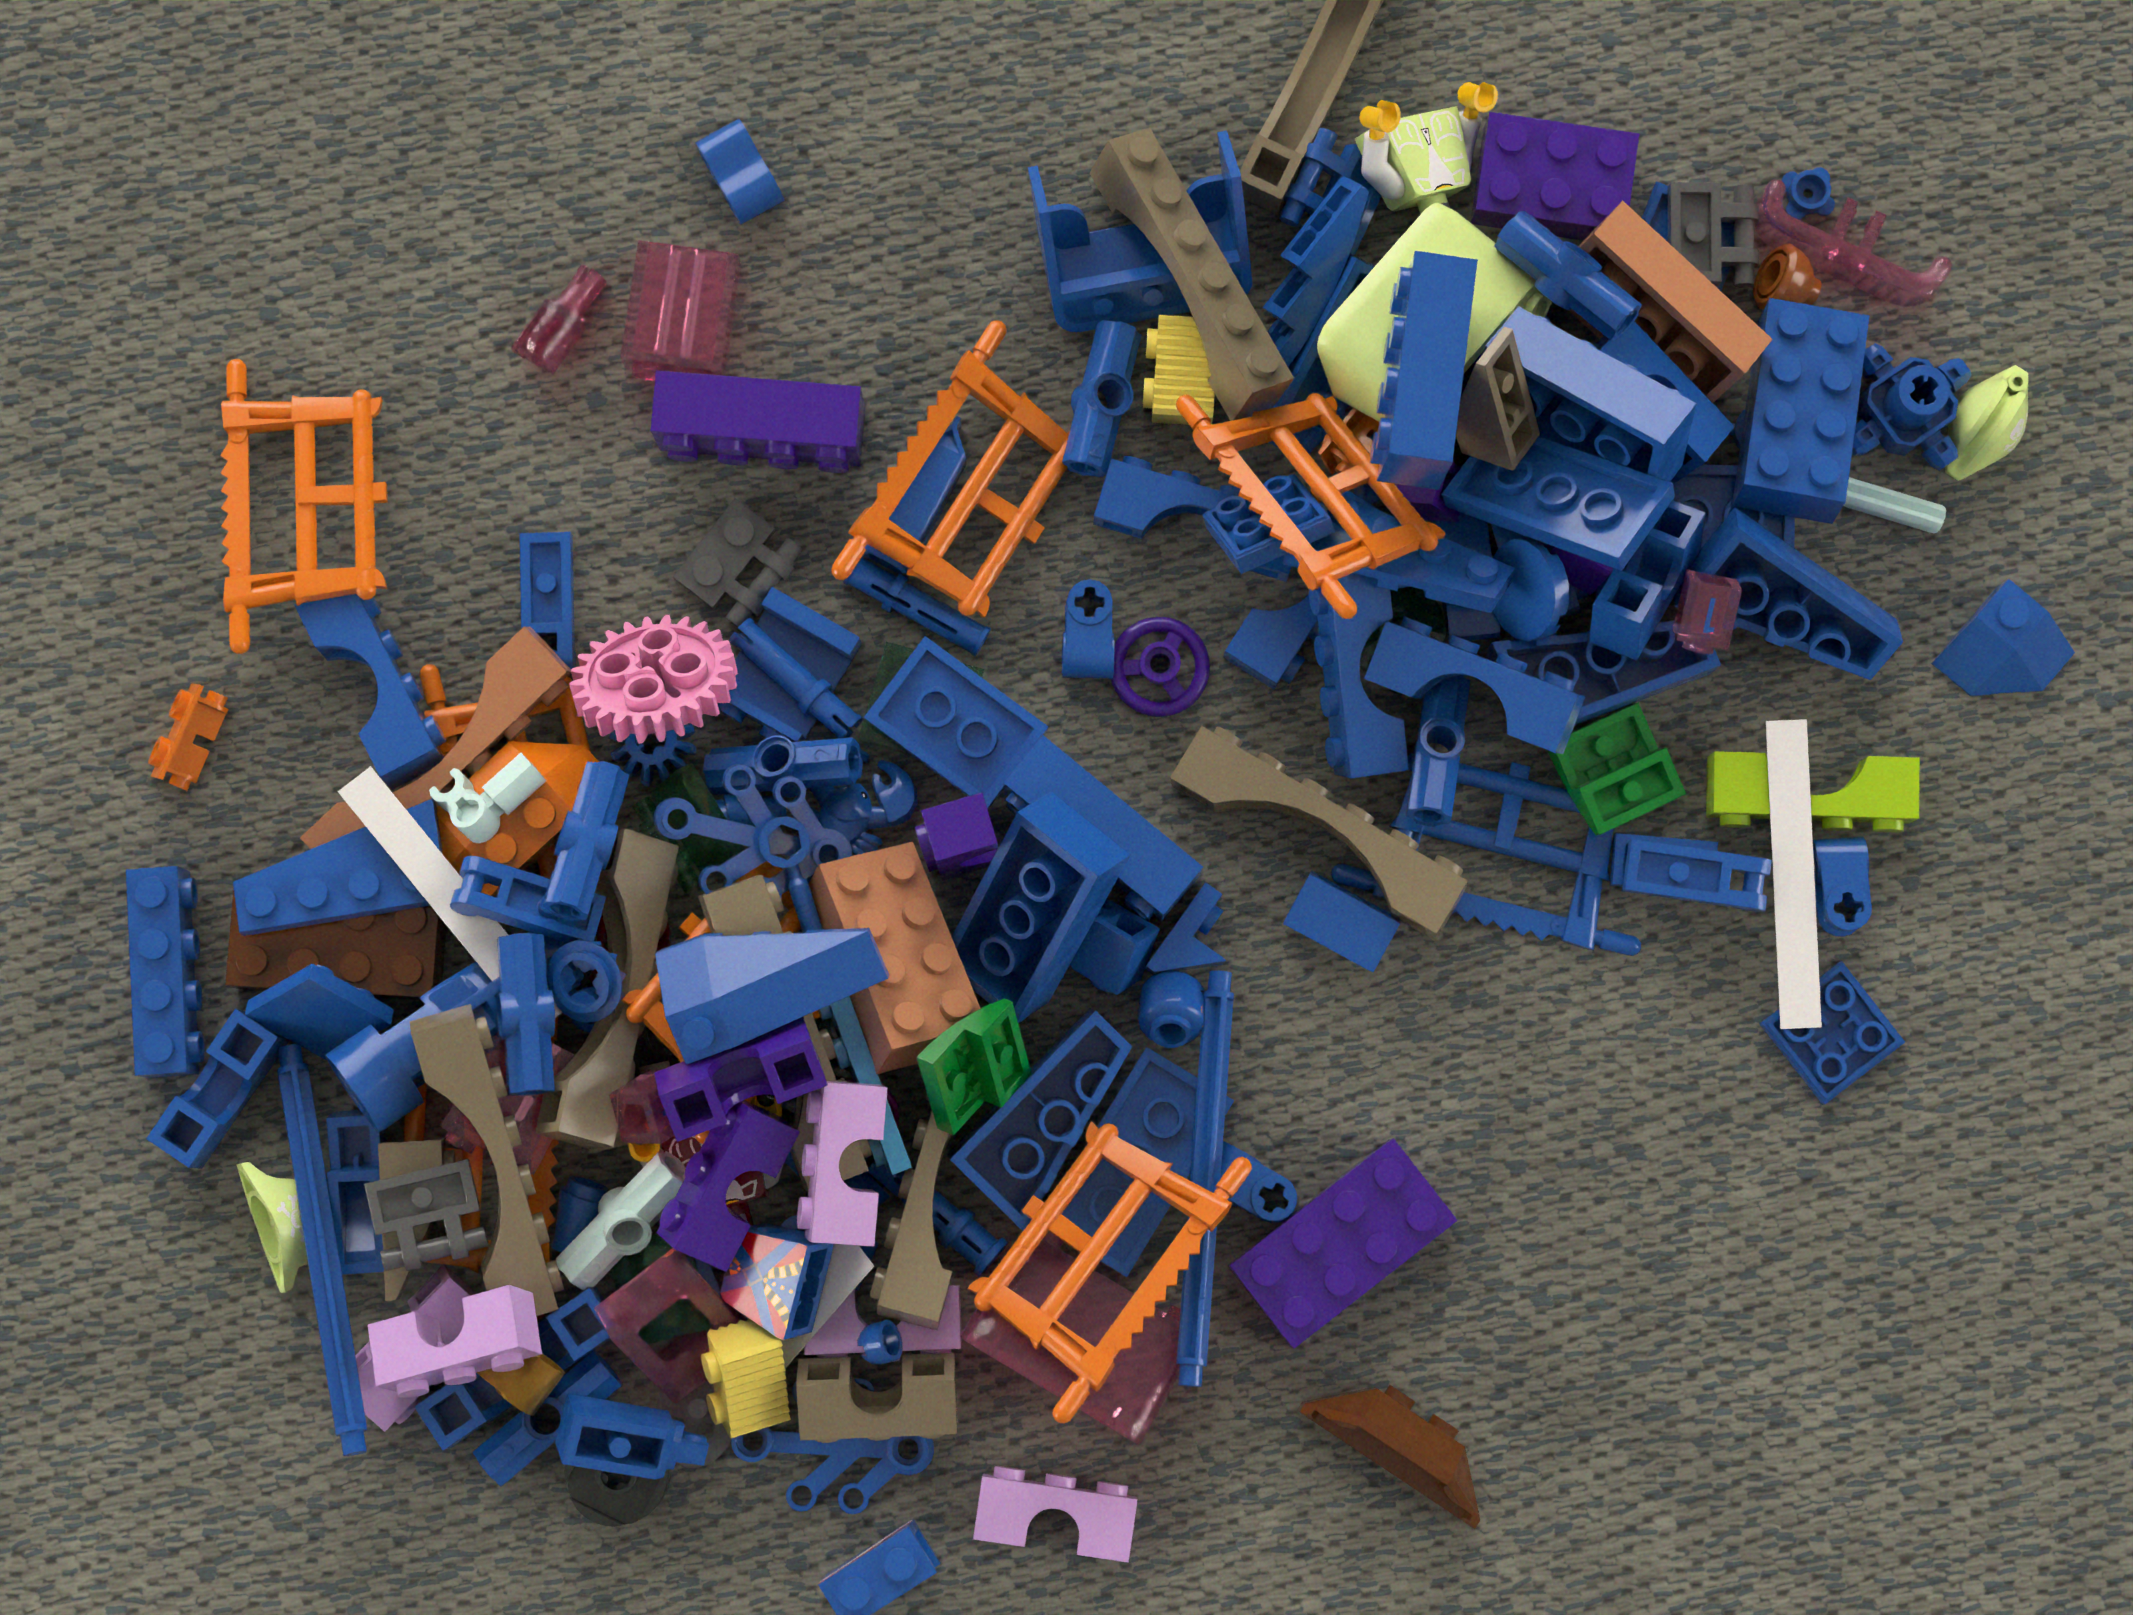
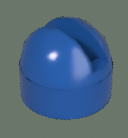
M890 1320L875 1322L864 1327L857 1340V1346H863L864 1353L861 1355L862 1358L871 1364L893 1362L898 1360L902 1354L900 1332Z

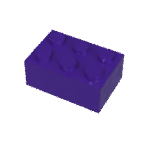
M1489 112L1483 128L1470 223L1503 229L1505 224L1515 217L1519 211H1525L1557 237L1585 240L1622 201L1630 207L1640 133Z

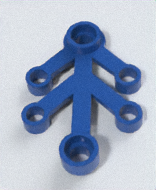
M736 764L727 768L723 774L722 782L724 788L730 794L737 797L754 826L696 813L691 803L677 797L663 800L654 811V825L657 831L667 838L679 840L693 833L749 846L721 865H711L702 870L698 882L700 889L705 894L712 892L706 885V879L710 873L718 871L723 875L724 884L721 887L723 888L732 885V882L766 862L759 851L758 837L763 826L774 817L755 788L756 777L754 772L745 765ZM737 770L744 771L748 777V783L742 790H735L730 783L731 775ZM791 776L778 779L772 790L774 800L779 805L787 807L792 817L805 825L810 834L811 845L808 855L798 864L802 877L807 879L812 876L818 865L822 864L819 860L818 852L826 844L834 847L836 852L834 860L851 857L852 848L847 837L835 829L823 828L805 799L806 788L803 782ZM787 782L794 783L798 789L797 797L791 802L784 801L780 794L782 786ZM675 809H681L686 815L685 824L679 829H673L668 824V815ZM780 827L768 835L770 852L773 855L779 853L791 856L801 848L799 837L783 833ZM786 868L771 878L763 877L765 883L774 882L780 898L783 893L789 890L790 879Z
M865 1378L854 1379L857 1384H864L869 1391L874 1392L875 1388H873L874 1386L869 1380H865ZM795 1382L792 1388L793 1398L797 1402V1390ZM770 1427L758 1430L763 1437V1444L758 1450H750L745 1446V1435L731 1439L734 1453L738 1458L746 1462L760 1461L770 1452L831 1455L805 1479L796 1480L788 1487L786 1501L793 1510L799 1512L811 1509L817 1501L818 1494L859 1457L882 1459L858 1483H848L839 1491L838 1504L848 1514L861 1513L869 1503V1498L896 1473L914 1475L923 1471L930 1464L934 1455L933 1439L920 1436L891 1437L883 1441H874L868 1438L839 1439L831 1443H821L815 1440L800 1441L799 1432L771 1431ZM904 1439H912L918 1445V1453L911 1459L902 1457L898 1451L899 1443ZM803 1485L810 1489L812 1497L807 1505H798L793 1501L792 1492L795 1487ZM856 1488L862 1492L864 1500L860 1507L850 1508L845 1504L844 1494L847 1490Z

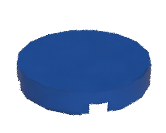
M1529 537L1512 539L1502 544L1493 556V559L1515 567L1512 583L1494 608V615L1506 632L1515 639L1525 641L1539 640L1554 634L1561 626H1556L1559 617L1566 615L1569 605V582L1564 564L1557 553L1550 554L1548 549L1544 547L1549 544Z

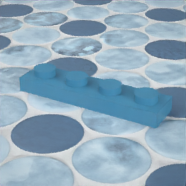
M848 996L819 1009L818 1012L822 1021L831 1018L838 1038L832 1039L837 1056L835 1059L840 1070L849 1067L854 1083L882 1085L878 1074H876L873 1059L850 997ZM886 1100L883 1140H867L876 1168L885 1165L887 1173L893 1175L912 1168L888 1100Z

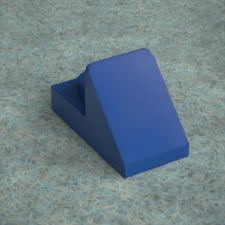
M1205 882L1148 962L1145 970L1155 975L1163 971H1184L1223 965L1226 960L1193 937L1198 930L1207 935L1224 910L1216 905L1222 896L1219 891Z

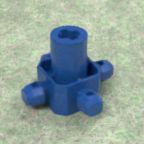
M1874 343L1865 349L1862 371L1865 379L1871 377L1874 383L1869 385L1860 395L1858 414L1863 420L1859 421L1855 426L1852 454L1854 456L1864 455L1881 444L1887 453L1905 456L1918 446H1921L1924 450L1921 455L1928 464L1938 471L1942 470L1958 458V451L1950 436L1944 437L1940 431L1956 418L1958 400L1954 393L1968 382L1972 375L1970 369L1960 358L1951 359L1934 368L1929 360L1915 357L1908 358L1894 368L1891 365L1893 358L1882 346Z

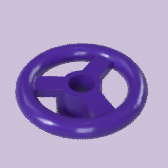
M1150 617L1129 626L1114 644V675L1111 682L1120 699L1133 710L1154 717L1175 715L1192 706L1205 690L1210 674L1208 651L1200 636L1185 623L1168 617ZM1152 632L1168 633L1164 642H1154L1148 645L1143 650L1140 659L1125 660L1130 646L1143 635ZM1182 640L1190 648L1195 662L1194 676L1186 691H1184L1176 678L1181 664L1177 649ZM1157 657H1162L1168 661L1169 669L1164 673H1156L1151 669L1150 662ZM1126 676H1144L1152 683L1162 684L1171 700L1155 702L1139 696L1128 684Z

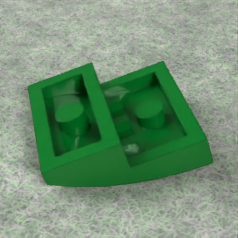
M1639 702L1625 706L1573 730L1563 754L1548 751L1570 797L1595 835H1601L1686 795L1667 748L1658 749Z
M1005 998L991 1003L961 1019L940 1034L917 1056L937 1129L953 1136L984 1101L1002 1108L1032 1074L1013 1002Z

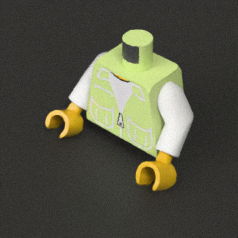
M1471 82L1464 83L1458 90V100L1465 106L1464 111L1461 112L1455 106L1401 118L1399 106L1396 103L1380 100L1377 107L1367 106L1362 109L1359 116L1360 122L1364 127L1370 129L1355 138L1362 155L1361 173L1382 196L1387 208L1392 211H1398L1418 206L1420 215L1434 203H1440L1450 208L1447 198L1470 186V171L1474 147L1482 122V118L1478 114L1479 112H1488L1496 105L1498 99L1496 87L1482 82L1480 85Z

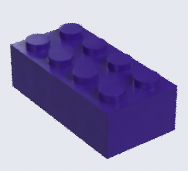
M656 370L650 431L660 451H668L667 457L672 460L692 462L698 460V454L718 455V462L728 465H747L748 458L768 459V466L773 468L797 469L799 462L819 463L818 469L824 472L847 473L849 472V465L861 466L866 406L861 386Z
M1391 1138L1227 1266L1290 1348L1295 1349L1458 1220L1396 1140Z

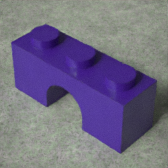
M804 1017L734 1048L687 1065L683 1061L654 1072L658 1095L677 1142L726 1124L727 1112L734 1105L747 1098L770 1094L774 1095L777 1103L780 1104L828 1085Z
M746 1100L737 1103L727 1112L726 1124L709 1130L710 1132L700 1151L695 1153L687 1163L684 1174L685 1179L678 1193L664 1207L660 1217V1227L656 1232L675 1250L727 1272L751 1226L733 1209L726 1206V1193L729 1185L737 1176L747 1171H760L776 1178L800 1133L799 1130L782 1117Z

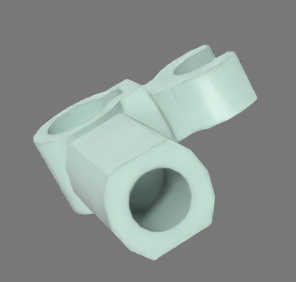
M520 753L482 787L485 791L480 796L474 791L471 781L460 770L455 768L450 771L451 776L455 779V785L451 791L441 793L435 786L429 789L434 801L445 811H448L452 823L473 843H483L493 838L498 832L500 816L504 812L509 815L547 780Z

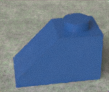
M2008 579L1993 590L1931 664L1969 696L2039 692L2045 689L2075 652L2050 613Z

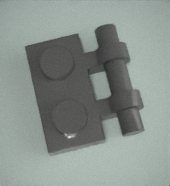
M1670 182L1667 187L1668 243L1715 286H1719L1722 282V267H1730L1734 269L1735 287H1753L1754 268L1759 266V249L1754 248V224L1759 222V205L1754 204V186L1747 184L1734 186V203L1721 202V183ZM1721 222L1734 225V247H1721Z
M734 498L673 578L712 609L718 606L726 594L737 603L725 618L736 627H739L752 615L758 617L764 609L762 602L771 587H775L780 579L787 580L794 571L793 562L803 549L789 538L784 541L776 553L767 548L765 544L776 532V529ZM756 559L765 567L747 589L738 583L737 580L751 562Z
M469 1159L364 1184L375 1235L397 1231L400 1246L380 1251L385 1271L405 1267L406 1271L423 1268L422 1262L451 1255L453 1260L469 1257V1251L489 1246L484 1226L465 1231L462 1226L460 1215L481 1211ZM444 1220L447 1235L417 1241L414 1226Z

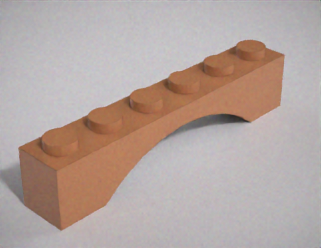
M524 626L486 662L483 689L475 713L460 740L435 767L418 780L392 793L404 808L408 809L432 799L429 789L433 786L441 793L451 791L454 787L455 779L451 776L450 771L455 768L463 774L468 772L471 776L494 756L490 749L503 737L508 741H513L532 723V720L527 715L541 701L548 707L569 688V685L564 680L571 674V669L531 627ZM345 801L338 802L306 831L300 839L310 849H313L363 828L365 825Z

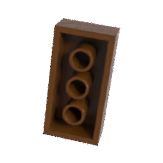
M233 888L225 985L236 989L265 991L310 964L329 968L333 971L334 976L356 988L370 991L377 998L421 1000L420 997L442 983L447 925L431 906L243 936L239 933Z

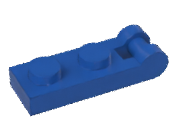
M571 532L519 533L521 629L524 626L531 627L539 636H557V650L553 651L570 669L575 668L573 535Z
M1630 839L1622 891L1733 907L1746 911L1766 912L1767 896L1763 895L1765 877L1770 876L1772 860ZM1732 871L1744 874L1742 891L1729 889Z
M466 856L463 859L460 869V876L463 878L461 888L454 890L450 903V908L453 911L465 916H481L529 932L543 934L546 937L565 943L580 938L583 941L594 942L606 896L594 893L586 920H566L554 916L552 912L543 908L544 896L550 881L549 878L482 857ZM489 883L498 886L496 897L481 893L483 884Z

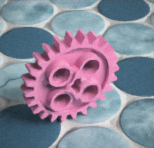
M665 615L660 624H652L649 617H644L642 627L635 628L629 622H625L623 626L624 633L619 635L607 630L605 632L607 642L604 644L591 641L589 645L592 654H579L578 661L580 667L571 669L573 681L569 685L578 716H584L588 728L598 726L599 734L602 737L615 730L618 742H622L630 734H636L638 744H642L648 734L654 733L658 741L662 742L666 737V731L674 730L679 736H684V725L691 723L694 726L703 727L702 715L718 716L720 713L717 703H730L729 690L737 688L735 675L738 674L729 640L723 641L719 629L709 632L707 622L705 621L692 628L690 617L685 616L677 624L671 623L670 615Z

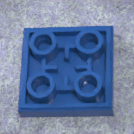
M1295 474L1275 476L1263 484L1309 543L1335 533L1330 516ZM1231 496L1221 500L1216 505V508L1205 512L1202 516L1207 530L1238 571L1243 574L1287 554L1288 552L1280 549L1282 541L1270 536L1272 528L1260 523L1261 515L1249 509L1251 502L1240 496Z
M1842 961L1835 964L1819 977L1822 1027L1780 1029L1779 1008L1759 1023L1822 1105L1828 1103L1905 1043L1900 1034Z
M310 964L249 999L245 1016L327 1060L325 1055L368 1025L371 1024L377 1032L390 1026L394 1009L375 999V996L370 991L356 988L334 976L333 971L329 968Z

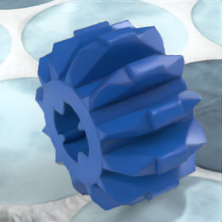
M692 724L684 725V736H679L674 730L666 731L664 747H655L653 754H647L648 750L643 744H638L636 734H630L625 740L618 742L614 730L610 733V739L625 745L611 752L612 759L615 762L629 759L622 770L629 774V778L634 776L642 767L640 779L644 786L651 785L654 770H658L659 777L665 785L670 784L672 778L667 767L673 764L681 773H686L689 769L686 763L678 757L679 753L685 755L696 754L697 748L694 744L680 741L691 737L695 733V728ZM648 734L646 739L651 738L652 734Z

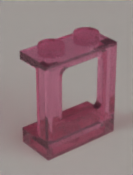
M674 1248L594 1308L612 1342L674 1404L707 1381L702 1366L701 1354L709 1352L708 1331L710 1329L718 1330L720 1326L727 1327L730 1323L737 1324L739 1320L746 1321L743 1314L724 1302L722 1297L694 1269L687 1255ZM682 1298L690 1299L705 1317L660 1352L656 1353L638 1335L639 1330L677 1300Z

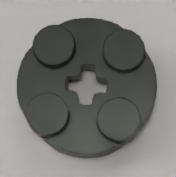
M565 1465L564 1467L565 1483L567 1482V1489L576 1509L592 1522L609 1527L632 1524L652 1513L664 1498L670 1479L669 1470H666L664 1478L654 1480L631 1476L629 1483L620 1482L616 1488H613L607 1484L609 1475L603 1471Z

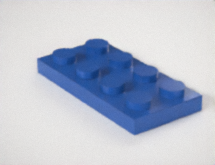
M1539 436L1513 471L1470 456L1443 491L1442 497L1447 508L1622 571L1672 502L1675 492L1672 482Z
M1146 1047L1099 1123L1098 1128L1107 1123L1115 1125L1119 1131L1118 1138L1163 1162L1173 1163L1170 1170L1187 1179L1191 1173L1198 1078ZM1226 1096L1225 1115L1234 1102L1228 1096ZM1102 1159L1063 1211L1062 1215L1092 1237L1134 1179ZM1151 1192L1102 1258L1101 1262L1127 1277L1171 1205Z

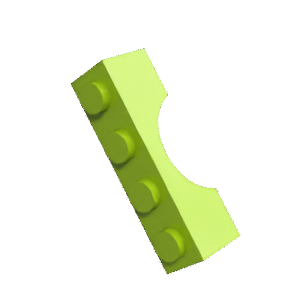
M1714 751L1707 757L1706 818H1720L1719 826L1728 828L1750 827L1751 819H1770L1768 760L1766 753ZM1867 756L1859 761L1853 776L1841 790L1826 795L1810 794L1812 821H1822V830L1828 831L1853 830V822L1873 823V831L1903 832L1904 824H1910L1919 819L1920 757Z

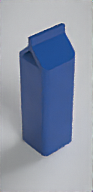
M956 416L952 425L948 426L889 517V520L924 545L966 467V456L958 433L961 428V418ZM866 545V551L863 556L898 574L901 573L907 577L909 576L906 575L908 567Z

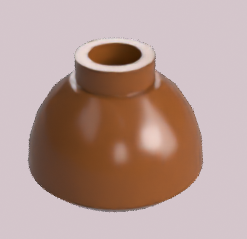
M1785 243L1772 250L1762 262L1754 281L1753 294L1755 303L1758 308L1763 310L1769 298L1812 305L1820 294L1822 283L1820 279L1814 277L1813 266L1808 257L1796 246Z

